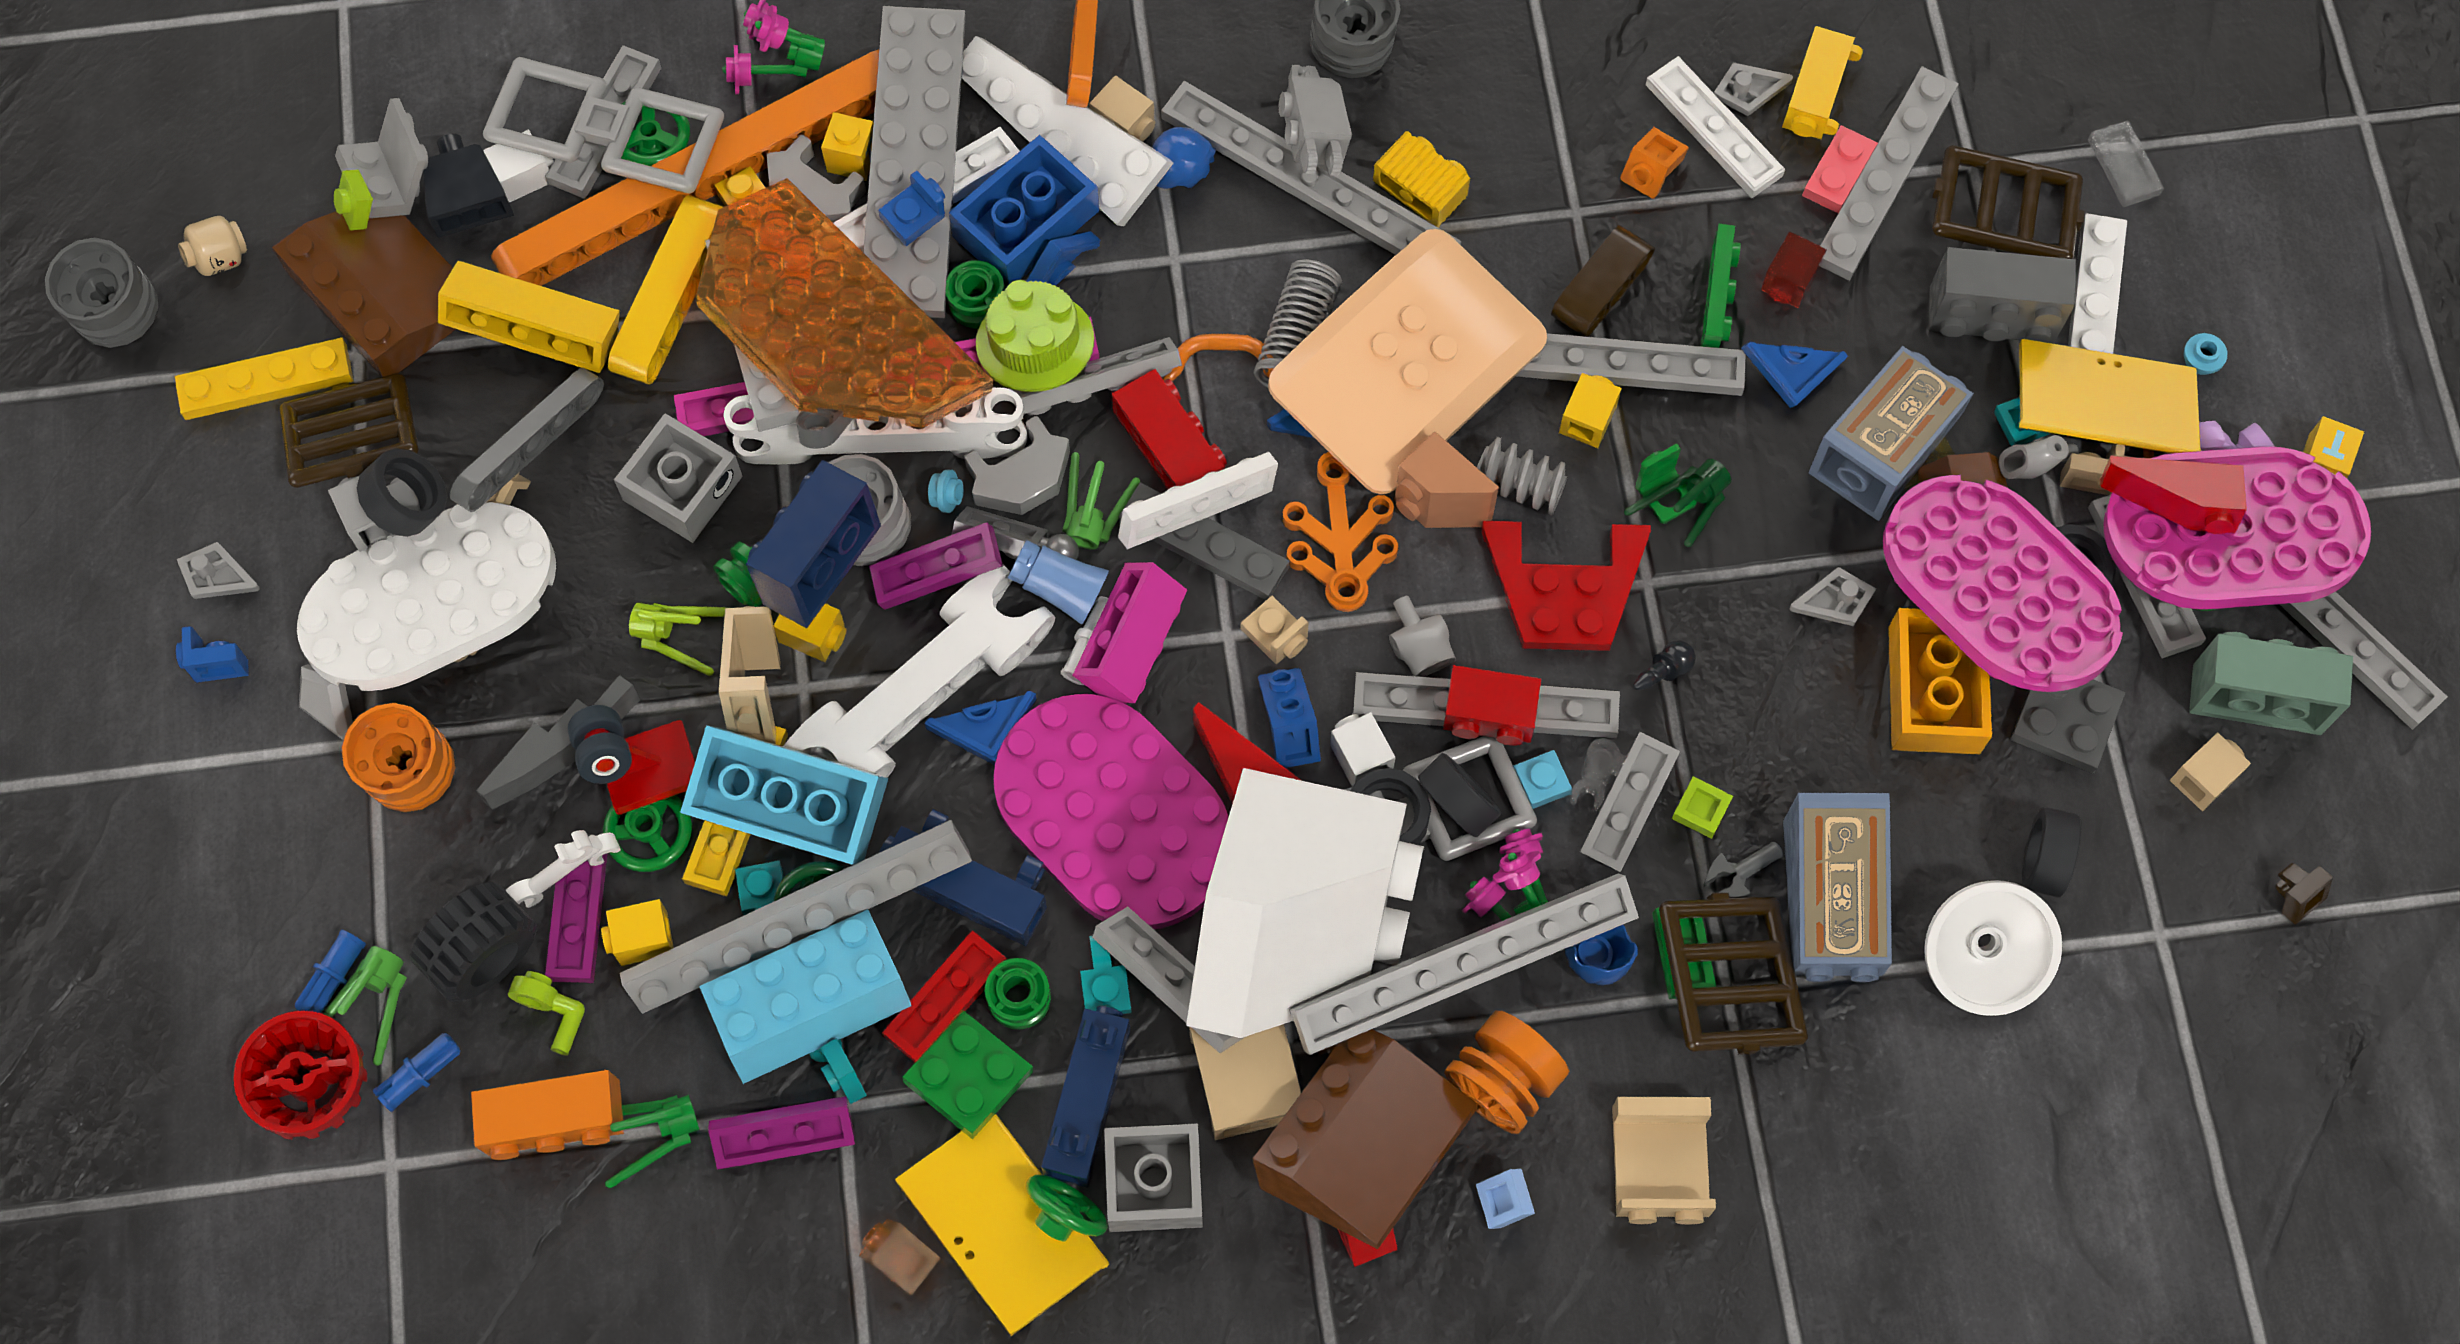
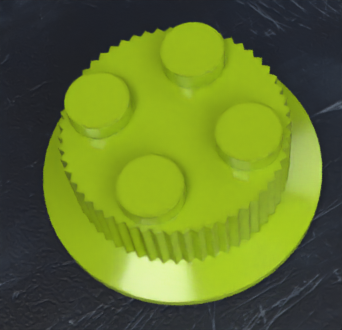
M1016 280L1010 283L1005 291L998 294V297H994L995 300L989 305L990 308L987 309L988 312L981 322L976 336V351L979 362L993 380L1010 389L1024 392H1039L1064 385L1085 368L1094 348L1093 327L1084 310L1073 302L1064 290H1060V287L1051 285V283L1047 284L1046 282L1042 283L1036 280L1034 282Z

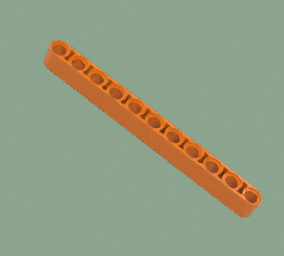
M879 50L872 51L719 130L694 192L684 193L627 178L503 242L493 251L491 260L500 274L542 286L673 218L686 196L690 195L707 200L717 195L714 185L750 166L756 174L768 168V153L786 151L800 135L810 139L812 144L824 139L833 112L861 119L874 113ZM696 143L659 161L651 167L683 175Z

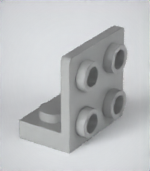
M392 98L389 100L378 142L338 145L335 154L341 171L359 169L373 198L369 218L410 215L414 199L418 197L420 192L419 182L422 172L428 166L427 151L423 144H419L415 135L412 116L405 112L399 98Z

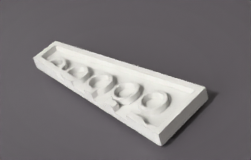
M975 36L964 50L961 78L1029 142L1040 134L1098 186L1099 209L1116 225L1125 226L1174 164L1155 149L1126 133L1113 122L1088 107L1082 108L1066 105L1067 94L1052 85L1050 81L1039 74L1032 72L1025 65L985 39Z

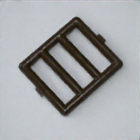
M1949 146L1944 152L1941 177L1936 179L1932 198L1937 199L1932 227L1933 233L1939 237L2014 254L2073 259L2077 231H2080L2084 222L2085 211L2080 210L2083 178L2079 173L1959 146ZM1959 164L1984 169L1975 227L1951 222ZM2000 173L2024 178L2017 236L1992 231ZM2041 182L2065 187L2058 246L2033 240Z
M399 373L349 385V382L332 386L330 391L287 401L281 404L279 408L288 482L295 488L347 475L348 479L360 476L383 452L398 448L410 450L417 454L419 451L406 379ZM391 393V398L298 422V416ZM395 415V420L301 444V439ZM399 438V443L306 468L304 466L306 461Z
M1712 893L1706 897L1707 899L1665 901L1660 905L1659 913L1685 1045L1690 1051L1737 1049L1738 1055L1755 1054L1762 1047L1802 1045L1807 1041L1808 1034L1781 905L1777 898H1730L1729 893ZM1764 915L1769 940L1684 944L1679 919ZM1773 958L1778 984L1693 988L1688 962ZM1782 1002L1787 1028L1702 1033L1697 1006Z

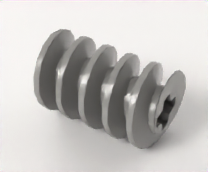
M1496 437L1489 446H1486L1477 465V468L1496 485L1500 482L1501 496L1507 498L1516 489V502L1523 504L1530 495H1533L1532 507L1536 510H1539L1546 501H1549V515H1553L1567 480L1564 462L1561 461L1551 471L1549 470V456L1545 455L1537 465L1533 464V450L1531 449L1521 458L1517 457V444L1512 443L1505 452H1502L1500 437Z

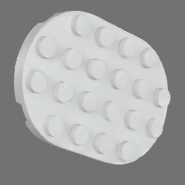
M486 502L476 511L470 512L457 504L453 508L443 511L440 516L419 534L409 537L398 535L392 537L390 535L387 537V540H380L373 545H368L366 550L361 552L357 550L343 559L334 561L312 586L302 603L297 621L298 641L304 655L314 670L322 678L337 686L340 683L358 685L361 691H374L406 684L510 635L524 625L541 607L539 599L547 585H553L556 572V558L553 547L539 522L519 508L502 503Z

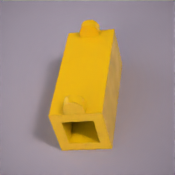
M1815 26L1782 128L1792 130L1795 134L1802 137H1815L1818 139H1822L1823 133L1828 135H1835L1837 133L1839 123L1830 119L1829 116L1847 60L1859 61L1863 53L1861 47L1853 44L1855 37Z

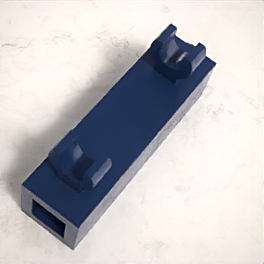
M932 809L921 833L947 822L949 816ZM901 826L895 837L888 836L880 852L919 834ZM1029 855L1024 860L1015 881L972 860L961 867L911 889V891L1025 947L1047 909L1045 895L1035 891L1045 873V869L1042 868L1044 863Z
M1098 1006L1096 1011L1084 1009L1041 1166L1043 1175L1056 1178L1062 1182L1086 1188L1089 1187L1130 1034L1129 1019L1122 1018L1123 1013L1119 1010L1105 1006Z

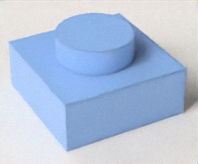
M1510 1169L1476 1184L1489 1229L1502 1228L1535 1214L1522 1169Z

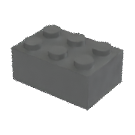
M1947 247L1930 285L1928 331L1941 332L1948 337H1959L1962 335L1983 336L1990 341L2028 339L2055 343L2075 306L2076 259Z

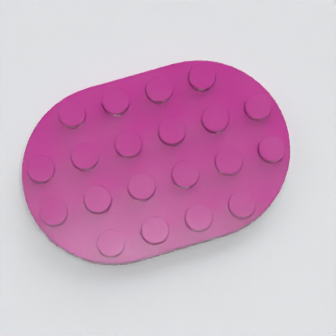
M2251 447L2182 452L2151 458L2244 465L2247 511L2236 533L2211 534L2207 531L2190 530L2114 493L2111 494L2103 521L2105 542L2109 553L2121 572L2134 585L2161 601L2178 607L2192 609H2220L2300 603L2323 598L2336 592L2352 579L2368 552L2371 540V523L2367 508L2360 494L2349 480L2339 471L2334 475L2324 467L2314 463L2315 457L2282 447Z
M1949 475L1932 478L1917 484L1908 490L1895 505L1886 523L1883 536L1885 560L1894 580L1902 591L1973 662L1985 670L1991 677L2028 690L2056 692L2082 686L2096 678L2107 667L2120 645L2123 632H2120L2119 619L2122 609L2116 592L2103 573L2027 500L2012 490L1989 480H1986L1984 484L1961 481V475Z
M1074 694L1047 701L1024 715L1004 739L998 752L994 769V790L999 812L1005 825L1016 840L1035 859L1044 863L1043 868L1076 903L1101 921L1129 907L1152 929H1160L1177 924L1203 908L1208 885L1229 818L1221 798L1211 784L1144 716L1118 700L1100 695Z

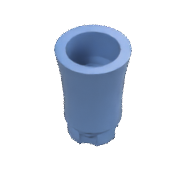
M1026 540L1008 578L1023 584V589L1061 609L1082 625L1100 592L1109 570L1085 564L1044 545L1040 548L1038 545Z

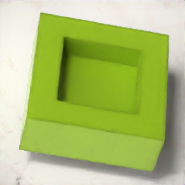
M359 169L342 171L339 189L334 191L336 211L338 214H343L350 230L367 229L373 202L370 191Z
M1693 776L1672 819L1712 839L1733 796Z

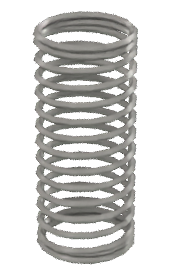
M1309 259L1297 260L1292 263L1287 281L1281 293L1282 297L1278 301L1279 305L1276 307V313L1273 315V321L1270 324L1267 338H1265L1264 346L1261 349L1262 354L1259 355V362H1257L1254 369L1256 379L1264 386L1268 387L1269 379L1264 377L1259 369L1263 368L1266 372H1268L1267 368L1274 369L1283 360V358L1276 354L1288 355L1290 353L1278 345L1293 349L1297 347V345L1291 344L1281 337L1291 338L1300 342L1304 340L1301 337L1288 333L1284 329L1294 330L1307 336L1311 333V331L1295 327L1287 321L1298 322L1315 330L1322 323L1320 319H1326L1331 315L1330 309L1334 306L1333 301L1336 300V293L1339 292L1342 284L1340 275L1332 267ZM1306 266V267L1316 268V269L1321 270V271H1317V270H1314V269H1306V268L1296 269V270H1295V268ZM1309 272L1318 274L1329 279L1335 285L1329 286L1321 280L1302 277L1297 273ZM1292 281H1295L1298 285H1293ZM1296 288L1306 289L1311 292L1321 294L1325 296L1327 299H1318L1314 296L1304 294ZM1289 289H1293L1296 293H1290ZM1294 296L1304 297L1308 300L1318 302L1322 304L1324 307H1315L1311 304L1301 302ZM1290 297L1293 301H1287L1286 298ZM1291 304L1301 305L1308 309L1315 310L1319 312L1321 315H1312L1308 312L1298 310ZM1287 305L1290 309H1284L1283 306ZM1284 313L1287 317L1282 318L1280 314ZM1289 313H1298L1305 317L1312 318L1316 320L1318 323H1309L1305 320L1295 318ZM1281 321L1284 325L1279 326L1277 322ZM1278 329L1281 333L1276 334L1274 330ZM1276 337L1280 342H1274L1272 338ZM1269 346H1274L1277 350H1271ZM1271 354L1274 358H1268L1266 355Z

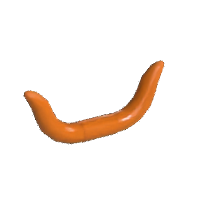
M1201 334L1187 339L1177 348L1182 366L1172 368V371L1165 375L1163 380L1170 379L1174 381L1182 373L1189 357L1196 352L1203 350H1239L1249 352L1258 359L1259 355L1262 354L1261 349L1264 344L1249 335ZM1271 354L1266 355L1268 358H1273ZM1267 368L1268 372L1263 369L1264 374L1269 378L1273 368Z

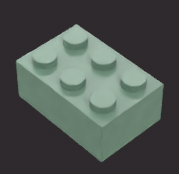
M2240 632L2218 634L2193 664L2189 713L2322 735L2350 706L2353 656L2339 654L2336 649L2331 647H2315L2312 649L2293 646L2292 642L2283 639L2261 641L2249 639L2248 635Z

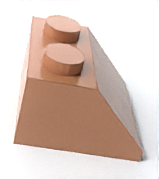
M1434 431L1399 465L1395 501L1397 508L1407 519L1411 521L1416 519L1425 528L1482 527L1483 521H1492L1499 487Z

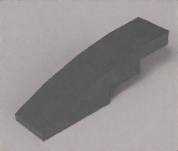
M619 675L594 705H604L613 708L622 720L640 701V698L633 684ZM576 699L549 732L534 723L476 790L484 803L491 809H495L536 788L574 763L576 750L572 747L569 739L568 723L576 712L588 706Z

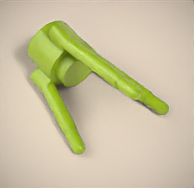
M636 603L630 615L629 633L632 637L642 638L641 648L655 650L694 670L711 676L714 673L713 668L659 641L661 638L667 639L669 637L673 623L699 624L701 622L699 616L725 617L726 607L667 606L656 603L653 605Z

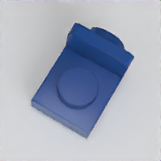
M917 170L910 175L911 185L878 210L879 218L905 246H908L945 217L943 200L945 199V194L935 180L932 178L926 180Z
M192 626L182 627V642L176 645V657L179 667L181 669L184 668L196 683L249 676L248 659L236 643L215 641L208 643L204 647L203 640Z

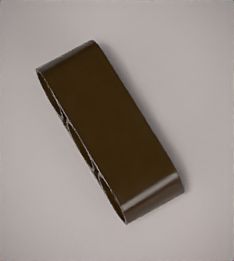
M1618 225L1559 296L1552 308L1551 316L1581 336L1589 337L1647 266L1654 254L1655 247L1622 225Z

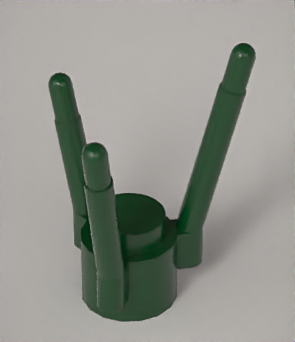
M1707 459L1699 468L1691 466L1681 476L1636 501V503L1624 510V514L1630 516L1688 483L1686 485L1688 492L1673 507L1675 512H1680L1693 500L1699 503L1707 501V505L1684 541L1686 547H1691L1715 508L1725 500L1722 491L1731 484L1730 473L1717 460Z

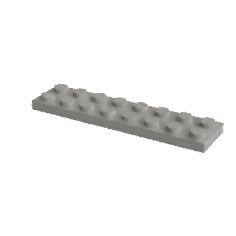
M883 6L859 303L860 314H900L914 317L945 318L946 279L948 277L951 234L949 212L953 206L966 20L965 10ZM917 170L926 180L929 178L935 180L945 194V199H943L945 217L908 246H905L879 218L878 210L911 185L910 175Z

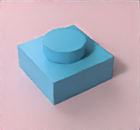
M1554 750L1513 766L1533 809L1571 794L1572 787Z

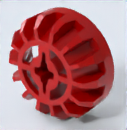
M293 1011L278 1015L259 1026L248 1037L238 1054L234 1068V1088L237 1099L244 1112L266 1131L268 1130L290 1140L293 1137L305 1136L309 1139L320 1137V1131L330 1126L335 1128L341 1126L345 1122L343 1116L351 1106L357 1108L362 1100L359 1095L362 1082H367V1071L363 1067L362 1059L364 1052L353 1036L339 1022L327 1015L313 1011ZM308 1051L325 1053L333 1060H330L327 1056L314 1059L308 1054ZM306 1069L310 1072L303 1075V1071ZM303 1078V1083H296V1081ZM339 1082L337 1091L326 1105L317 1109L316 1100L326 1093L329 1085ZM292 1095L299 1101L307 1102L309 1112L291 1110L282 1103L279 1097Z

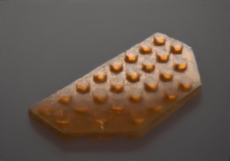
M788 178L718 210L697 291V306L799 411L817 413L818 407L841 410L843 411V417L877 422H879L880 416L906 419V426L924 428L992 392L993 379Z

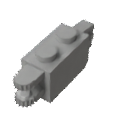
M1292 65L1288 77L1287 92H1282L1279 99L1280 117H1285L1286 145H1291L1294 162L1301 163L1304 174L1314 175L1318 164H1325L1328 169V175L1339 176L1352 137L1341 86L1331 78H1320L1315 66L1302 67L1300 65Z

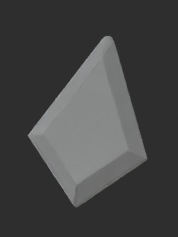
M1733 63L1713 94L1722 103L1749 116L1792 83L1793 76Z
M218 542L177 559L189 592L194 599L259 590L257 583Z
M1838 567L1795 600L1790 606V611L1854 626L1876 588Z
M311 665L302 666L299 708L344 740L347 729L353 723L345 684L340 683L338 686L322 678Z

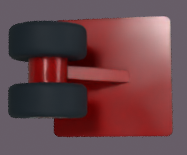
M604 705L588 706L576 712L570 719L567 730L571 745L576 750L575 761L578 772L582 778L591 783H607L616 814L620 815L687 791L695 759L681 720H676L624 739V728L620 715L611 707Z

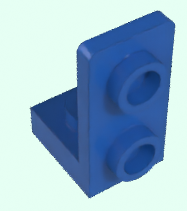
M1281 669L1273 673L1259 675V687L1271 724L1275 760L1285 768L1320 762L1317 720L1301 669Z

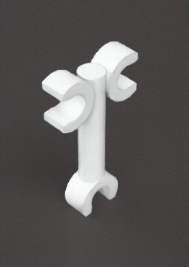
M584 830L574 831L571 834L573 842L567 844L560 843L554 846L559 856L556 861L534 877L514 883L506 889V892L518 904L524 901L528 908L536 905L543 899L542 892L586 860H588L591 866H597L604 863L603 854L609 852L618 853L621 849L613 833H603L597 836H588Z

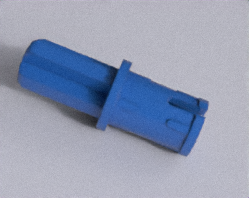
M340 930L339 936L321 964H314L313 968L316 971L295 1002L294 1007L298 1011L322 1013L338 986L346 984L347 980L344 977L361 950L366 946V943L351 933Z
M441 1034L414 1058L406 1057L403 1060L405 1064L378 1087L376 1086L373 1089V1093L379 1096V1101L390 1112H393L396 1107L423 1085L428 1087L431 1084L429 1079L460 1054L458 1044L448 1034Z

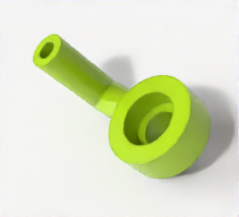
M527 971L525 976H515L508 992L509 998L533 1009L541 1011L552 1010L563 1015L551 1050L561 1055H568L585 1012L584 1005L580 1001L559 994L551 986L552 980L543 974Z

